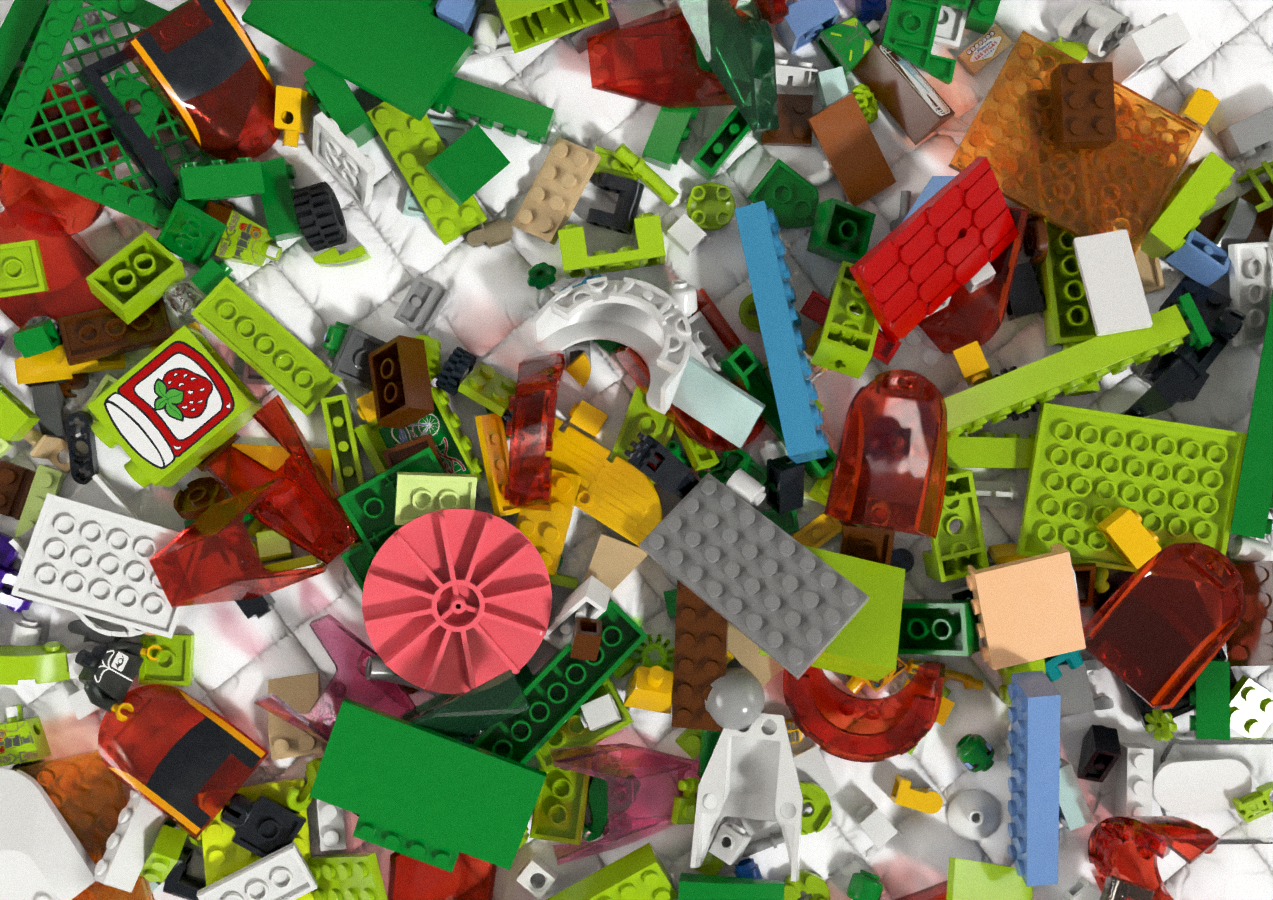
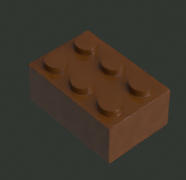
M1112 62L1059 64L1050 73L1054 150L1101 149L1108 147L1117 140Z
M398 335L368 354L378 426L404 429L434 412L424 340Z

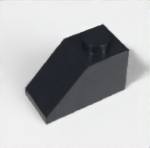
M1093 724L1090 726L1082 741L1077 771L1079 779L1103 783L1121 756L1116 728Z

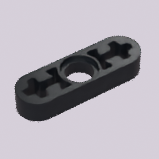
M79 410L67 417L65 425L71 476L75 482L85 485L93 479L92 477L95 474H99L95 434L91 429V425L94 423L93 418L88 412ZM78 418L81 422L85 423V425L81 428L79 424H75L74 422ZM78 441H83L88 445L87 454L78 452L76 448ZM85 468V471H90V474L85 476V473H80V470Z

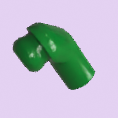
M669 441L666 444V448L688 468H693L688 456L684 457L677 441Z

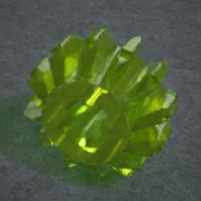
M647 634L649 643L643 641L640 644L643 649L637 647L633 651L641 655L634 658L635 663L643 662L640 666L650 668L660 666L670 671L671 667L666 662L674 663V657L668 655L674 653L675 647L667 649L666 647L670 644L671 640L667 638L663 643H660L662 639L661 634H657L656 641L652 640L651 634ZM653 649H657L661 658H656L657 661H652L651 656L648 655L649 651L653 653Z

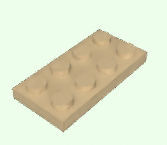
M557 137L511 223L512 226L549 244L555 245L559 238L558 230L563 229V226L566 225L601 156L594 151Z

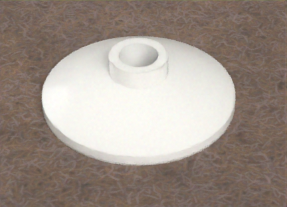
M967 789L958 793L951 800L947 812L952 830L958 836L972 841L981 840L989 836L994 831L999 817L995 801L987 793L977 789ZM974 813H979L977 821H972L971 819Z

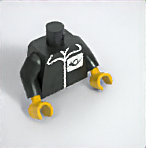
M122 640L108 642L104 647L95 646L92 652L82 649L76 655L75 663L83 667L78 678L84 684V690L91 704L109 713L114 711L119 721H126L128 717L122 715L120 710L127 709L130 712L134 710L131 704H122L144 660L140 656L145 655L149 661L155 662L159 658L151 657L149 651L152 649L162 651V648L158 645L145 648L144 644Z

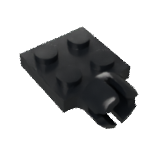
M1186 276L1159 308V311L1171 307L1178 297L1190 293L1209 333H1214L1229 341L1235 337L1229 333L1238 334L1243 325L1241 320L1244 321L1246 319V315L1243 312L1229 306L1232 301L1231 298Z
M235 793L228 800L230 801L229 806L225 805L220 815L221 822L235 830L231 841L261 858L291 844L306 822L305 817L263 793L256 800H250L240 793Z

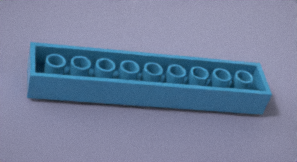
M765 201L736 208V219L787 455L796 464L827 457L825 450L829 449L827 435L823 434L820 428V424H824L821 409H818L814 401L818 399L815 384H812L811 379H809V375H812L813 371L810 360H807L803 352L807 350V344L804 335L798 329V326H802L799 311H796L793 302L797 301L795 291L791 287L789 280H787L791 278V272L788 263L785 262L784 256H782L786 254L784 242L782 239L780 240L778 233L781 230L779 219L775 216L773 208H768Z

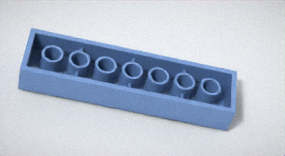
M1044 671L1011 673V683L1008 684V695L1011 699V707L1008 708V718L1011 723V731H1008V742L1011 747V754H1008V765L1011 770V777H1008V788L1011 793V800H1008V811L1011 816V823H1008V834L1011 838V845H1008L1007 848L1010 861H1014L1017 875L1023 878L1027 887L1058 884L1061 695Z

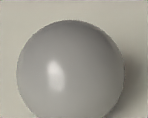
M726 668L725 676L718 678L710 685L713 688L708 695L707 701L705 700L706 711L710 713L711 717L717 722V725L725 729L741 730L751 726L760 713H762L765 705V694L761 683L752 673L741 668Z

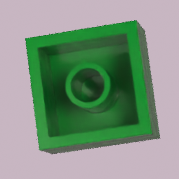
M833 197L818 203L806 251L840 264L842 261L855 264L867 253L876 214Z

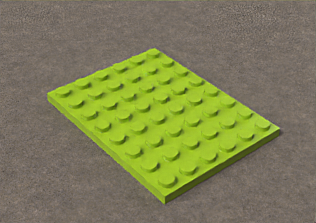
M1050 403L1041 404L1016 548L1017 554L1030 557L1051 552L1050 545L1061 543L1070 552L1071 563H1095L1096 567L1138 572L1145 564L1138 569L1128 566L1096 527L1116 509L1124 507L1134 509L1143 519L1141 524L1145 529L1149 528L1155 533L1159 539L1157 543L1162 548L1155 555L1143 574L1221 585L1247 433Z

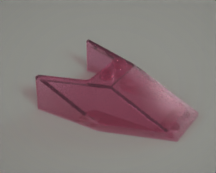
M331 614L315 619L309 624L336 667L334 676L308 713L296 711L275 693L256 698L254 701L256 705L325 744L329 741L344 698L422 727L430 728L403 685L366 679L365 665L367 658L378 655L377 652Z
M628 743L549 749V755L555 767L602 778L607 782L608 823L604 827L603 838L597 841L581 842V845H552L557 865L630 845L676 825L671 822L674 796H683V790L678 789L679 780H686L688 777H696L698 780H701L702 778L698 776L699 761Z

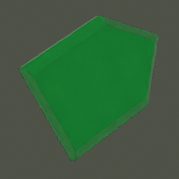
M779 158L747 198L752 203L765 201L768 208H773L780 225L785 229L813 226L819 203L818 189Z

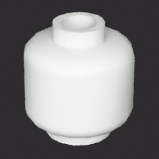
M675 280L671 286L664 290L679 304L678 308L684 316H687V318L692 317V314L698 308L697 292L693 285L687 284L686 280Z

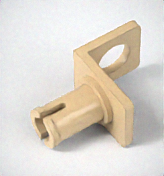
M33 427L22 438L35 447L30 453L32 457L48 459L63 472L70 473V462L63 464L59 459L60 452L65 449L68 450V442L62 437L43 435Z

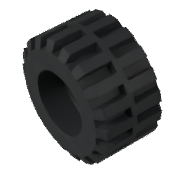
M326 181L294 191L293 203L302 233L314 251L317 252L347 242V228L340 204L333 189Z

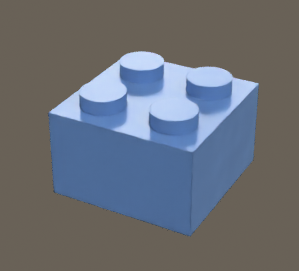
M792 0L782 6L775 30L789 54H792L816 40L821 31L834 26L840 11L834 0H798L797 2Z

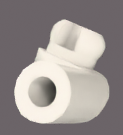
M827 160L823 161L825 170L806 177V180L815 187L828 182L834 176V172Z

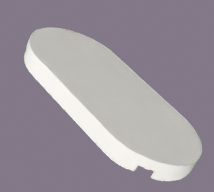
M1230 757L1173 759L1163 762L1159 765L1160 768L1153 772V799L1162 808L1174 813L1234 809L1233 798L1239 799L1250 794L1252 790V777L1248 768L1243 763Z

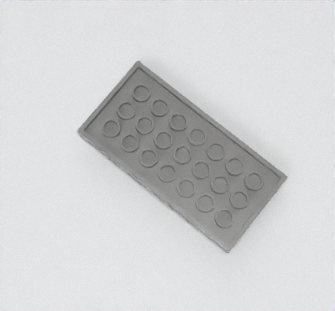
M709 472L639 544L641 550L797 679L806 672L869 601L867 594Z

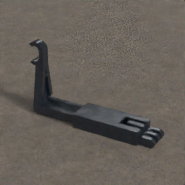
M127 39L125 42L126 49L82 68L78 78L112 124L111 132L153 191L160 197L168 209H173L177 200L181 198L174 188L178 179L132 114L124 112L101 79L112 71L140 57V54L131 44V40Z
M1210 333L1212 338L1216 337L1209 347L1205 346L1196 350L1194 345L1190 347L1186 339H1184V343L1179 345L1168 359L1171 363L1154 384L1128 409L1119 414L1146 417L1171 408L1192 381L1201 377L1228 344L1229 340Z
M639 432L637 434L638 439H640L639 443L632 441L630 444L634 448L631 452L626 449L623 453L629 458L628 462L668 494H674L682 500L699 481L689 473L691 469L660 442L648 434L645 436ZM654 454L661 459V462H660V463H659L660 460L657 459V458L654 456ZM650 461L655 466H658L654 469L647 463Z

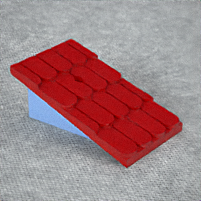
M977 157L957 176H932L903 222L849 268L887 340H889L888 342H897L899 339L906 337L927 315L930 316L962 284H966L989 261L992 262L1019 236V232L1016 226H1014V220L1001 189L998 187L999 184L992 168H990L991 165L987 157Z

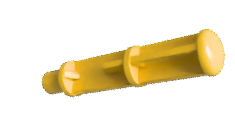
M909 658L906 662L908 667L905 670L907 673L944 683L949 679L961 682L967 690L973 688L981 691L983 688V681L973 678L970 674ZM913 661L933 666V669L913 664ZM912 669L932 674V677L911 671Z

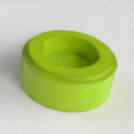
M628 656L612 674L617 680L623 679L634 669L636 661L631 656Z

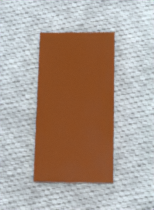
M853 93L846 94L806 119L849 204L858 206L896 183Z

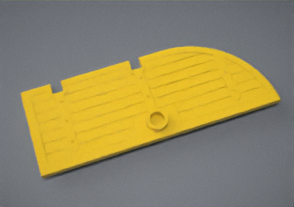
M545 410L511 465L529 476L532 464L581 476L582 479L575 506L639 546L663 520L661 502L653 484L643 473L618 455L612 463L609 462L607 458L611 453L610 450L570 425L564 433L561 432L559 428L563 421Z

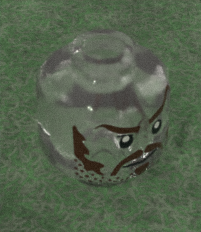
M177 281L164 292L166 296L164 304L177 318H195L191 313L203 301V297L190 283H180Z

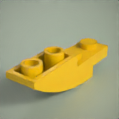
M64 344L41 354L25 359L22 356L14 360L18 385L73 379L72 374L126 369L124 354L70 366L67 361Z

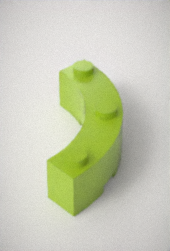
M57 641L29 646L0 645V685H18V680L35 679L36 684L70 680L67 654L70 653V650Z

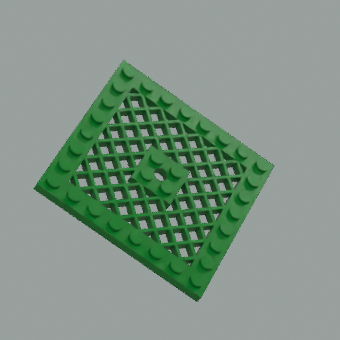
M52 0L0 122V163L159 229H163L172 209H168L162 201L147 195L154 192L152 188L142 189L138 178L143 175L141 172H134L130 163L131 158L126 155L124 148L114 134V141L101 145L96 132L111 128L112 124L99 106L84 109L80 97L90 93L87 89L76 92L71 81L78 78L81 70L68 74L63 62L77 58L81 68H84L86 66L81 56L95 52L98 60H101L103 58L99 50L113 46L117 53L120 51L117 44L124 43L127 39L133 41L144 34L146 30L168 41L159 44L162 50L172 46L175 49L206 28L146 0ZM84 2L87 3V4H89V5H91V6L82 8ZM97 11L102 23L88 27L83 15ZM102 11L117 18L106 21ZM79 17L84 28L72 32ZM123 23L128 35L114 39L109 27ZM128 23L143 30L132 33ZM105 28L110 41L96 45L91 33ZM87 34L92 46L78 51L73 38ZM69 40L74 52L62 56ZM257 53L264 67L267 68L270 59ZM141 56L138 58L144 70L130 74L125 64L122 66L125 74L116 71L113 80L110 73L106 75L109 82H106L105 85L126 114L129 113L125 109L127 101L135 100L140 104V111L132 114V116L149 140L153 133L158 144L154 147L157 151L161 150L166 164L172 172L175 171L172 165L184 161L186 163L191 162L190 159L200 155L202 156L199 166H205V163H210L209 161L223 159L228 164L263 78L262 71L251 56L235 73L233 79L230 76L227 78V82L186 100L189 101L197 98L202 110L192 113L190 116L194 119L205 115L209 124L208 128L198 131L199 136L211 132L205 148L200 139L201 146L197 141L200 150L187 154L182 142L193 138L196 139L193 132L179 137L174 125L185 122L183 117L175 120L171 119L167 108L175 104L173 101L165 103L168 94L161 91L164 89L161 84L156 86L151 75L153 72L147 67L146 62ZM59 64L64 76L52 80ZM147 75L151 86L136 80V78ZM67 82L73 94L58 98L53 86ZM230 86L223 102L218 90ZM49 88L54 100L42 104ZM214 92L219 104L206 108L201 96ZM75 99L81 111L66 116L61 104ZM57 105L63 118L48 122L43 110ZM221 109L214 125L209 113ZM100 111L97 120L105 124L93 127L87 115ZM161 111H163L168 122L156 126ZM39 112L45 124L32 128ZM84 117L89 129L75 134L69 121ZM66 123L71 135L56 140L51 127ZM170 127L175 139L162 144L157 131ZM47 129L53 142L38 146L33 134ZM92 134L97 147L83 151L78 139ZM28 136L30 137L34 147L25 144ZM74 140L79 153L65 158L59 145ZM178 144L183 156L170 161L165 148ZM118 145L123 158L109 162L104 150ZM56 147L61 159L44 152V150ZM100 151L105 164L91 169L86 156ZM82 158L87 169L70 162ZM126 162L131 175L117 180L112 167ZM108 169L113 180L96 173ZM134 180L139 191L122 185V183ZM208 201L189 202V204L204 212Z

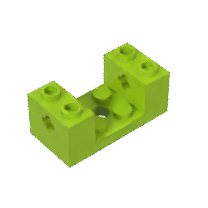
M648 212L639 214V218L634 219L637 249L633 250L632 246L622 247L618 249V252L609 254L607 250L593 252V256L589 257L583 226L578 227V224L564 225L563 229L558 230L566 279L664 265L666 254L660 215Z
M842 261L831 284L828 299L831 300L823 329L815 343L810 363L860 379L872 358L879 323L849 270L854 264Z
M957 467L945 470L944 488L934 536L929 535L932 550L922 552L926 576L941 583L969 575L967 565H972L975 570L989 567L972 470ZM958 519L960 528L957 532L952 533L949 529L950 522Z

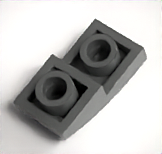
M1236 196L1222 217L1226 223L1213 243L1227 252L1228 245L1245 243L1258 213L1255 206Z
M58 382L34 384L32 386V396L35 413L41 418L38 421L41 433L51 436H67L66 417L63 412V407L67 403Z

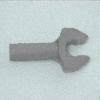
M901 191L899 217L890 222L891 232L903 222L909 212L911 191Z

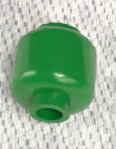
M861 869L860 873H853L846 894L852 900H880L884 886L879 881V876Z

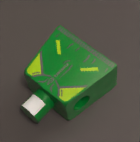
M853 16L821 31L818 34L816 43L834 68L843 67L846 78L874 46L875 42L872 37L880 32V28L874 19L862 25L858 18Z

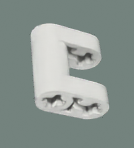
M1083 0L1061 22L1058 36H1062V39L1066 41H1075L1089 26L1095 28L1097 31L1089 40L1088 51L1102 57L1127 33L1131 20L1129 17L1094 1Z

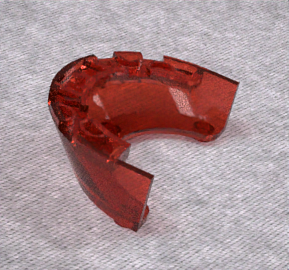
M564 353L529 357L519 362L515 395H510L509 411H513L512 421L508 420L506 425V436L510 437L508 484L505 486L504 499L509 500L510 508L551 511L552 464L551 457H547V451L553 450L555 415L559 391L558 381L563 382V372L566 369Z
M934 661L921 663L913 678L904 688L895 694L877 699L855 697L842 691L828 679L820 668L810 666L799 679L784 668L783 694L786 706L788 705L796 726L805 737L808 736L818 744L820 749L849 761L862 763L885 761L886 758L898 754L903 755L910 751L931 730L940 709L946 664Z
M1175 816L1110 817L1098 823L1091 831L1088 840L1089 862L1094 864L1099 874L1094 878L1103 896H1109L1111 900H1173L1161 879L1157 856L1163 859L1172 850L1187 863L1191 864L1204 853H1212L1217 848L1219 838L1209 829Z

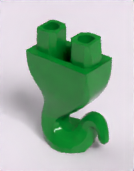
M611 760L602 769L599 768L589 784L588 803L592 823L584 821L582 838L589 842L603 834L612 815L626 810L631 805L640 784L631 775H628L622 784L616 781L614 778L621 768Z

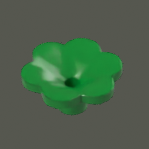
M545 262L536 264L528 271L529 278L527 283L530 287L542 290L547 285L555 282L556 278L554 275L557 270L553 265L548 266Z

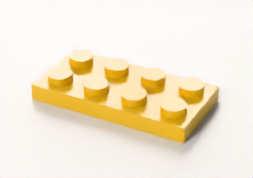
M532 464L515 527L538 550L548 574L556 575L582 477Z

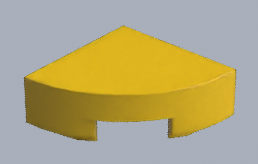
M585 351L566 367V371L582 387L587 384L591 374L590 359Z

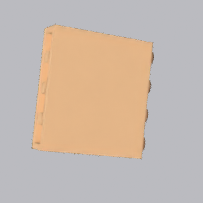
M1061 543L1050 545L1051 552L983 569L975 570L972 565H967L969 575H966V583L968 589L973 592L974 599L970 600L971 608L974 615H977L978 623H975V629L978 638H982L983 646L979 647L983 662H988L992 670L1086 648L1070 552Z

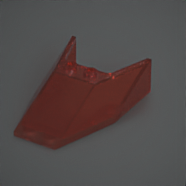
M700 0L660 10L588 37L586 41L591 88L669 109L738 105L740 101L744 103L752 88L751 83L699 68L693 27V16H711L734 10L738 0Z
M278 394L254 413L252 417L290 454L285 463L278 470L273 471L229 445L208 462L204 468L260 523L328 565L357 539V536L337 499V495L321 463Z
M282 474L211 505L149 560L171 607L254 599L326 571L328 567L326 561L312 568L271 571L264 568L243 523L245 515L287 479L286 474Z

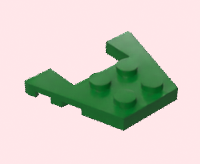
M891 0L881 45L949 85L952 82L956 60L931 54L941 6L966 11L970 0Z

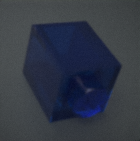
M855 0L856 17L860 22L870 21L871 19L875 21L882 20L887 10L886 0Z

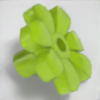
M1155 708L1152 710V713L1145 715V720L1149 722V724L1144 726L1147 733L1154 732V739L1168 741L1173 738L1172 732L1177 730V724L1174 723L1171 713H1163L1161 708Z

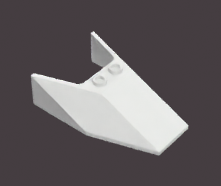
M760 713L751 726L745 729L730 730L723 728L698 785L690 868L702 866L722 819L726 816L777 822L782 829L790 862L791 881L796 882L799 880L803 796L783 715Z

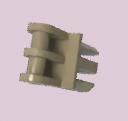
M502 218L487 223L481 222L483 229L470 232L467 235V241L474 248L488 244L489 249L507 243L514 234L512 224L507 219Z

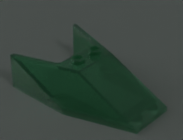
M677 0L707 63L752 131L763 132L779 129L774 40L760 0ZM739 8L750 17L739 16L734 9Z
M526 663L518 674H513L511 669L466 693H438L437 696L430 697L401 714L398 718L455 739H464L468 736L475 738L482 734L486 728L531 708L521 688L530 680L533 674Z

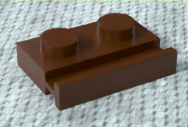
M1 461L0 514L13 517L16 520L20 519L36 473L35 471L9 461Z

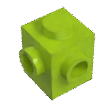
M267 527L263 528L262 532L256 533L257 541L252 542L255 557L259 556L262 563L293 558L290 534L287 528Z

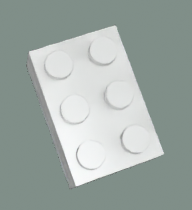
M1178 11L1169 16L1163 13L1151 20L1150 25L1144 27L1141 24L1129 31L1128 36L1122 38L1118 45L1109 50L1111 54L1103 61L1112 62L1113 80L1116 86H1119L1161 65L1192 38Z

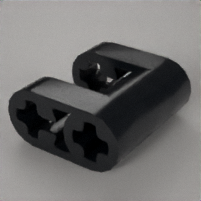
M600 172L596 186L602 190L619 194L614 214L589 208L586 222L600 228L630 235L645 186L631 179Z
M183 846L177 863L167 875L163 887L164 893L185 900H199L196 896L197 891L206 887V880L187 874L194 849Z

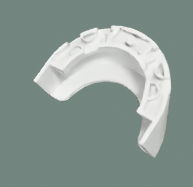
M607 277L588 279L586 284L575 288L569 286L552 297L531 320L534 347L548 354L560 353L569 346L579 342L599 339L615 341L633 349L645 361L650 373V386L646 394V402L652 409L664 415L672 404L691 352L692 331L687 316H684L678 308L679 304L669 294L652 284L624 277V281L607 280Z

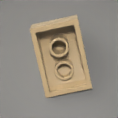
M319 672L268 680V737L272 760L323 753L325 751L329 736Z

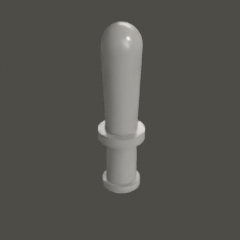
M770 833L769 837L749 842L742 857H748L771 847H774V849L778 848L777 845L785 843L783 833L775 835Z

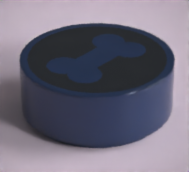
M894 549L891 555L890 566L906 569L905 573H907L914 566V557L907 549Z

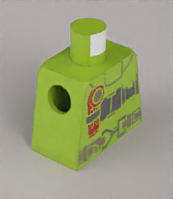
M232 210L215 255L226 261L262 267L266 258L278 261L282 254V247L272 244L273 239L270 238L268 230Z
M22 704L5 707L7 721L0 723V766L36 761L50 756L51 751L40 718L38 716L24 718Z

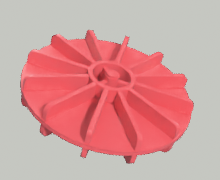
M450 508L430 512L411 520L396 530L384 542L373 558L366 575L362 594V612L365 628L371 644L384 661V664L401 678L423 688L424 691L445 694H477L478 691L491 688L509 679L514 674H518L542 643L547 632L552 610V591L548 571L532 542L518 528L506 520L488 512L468 508Z

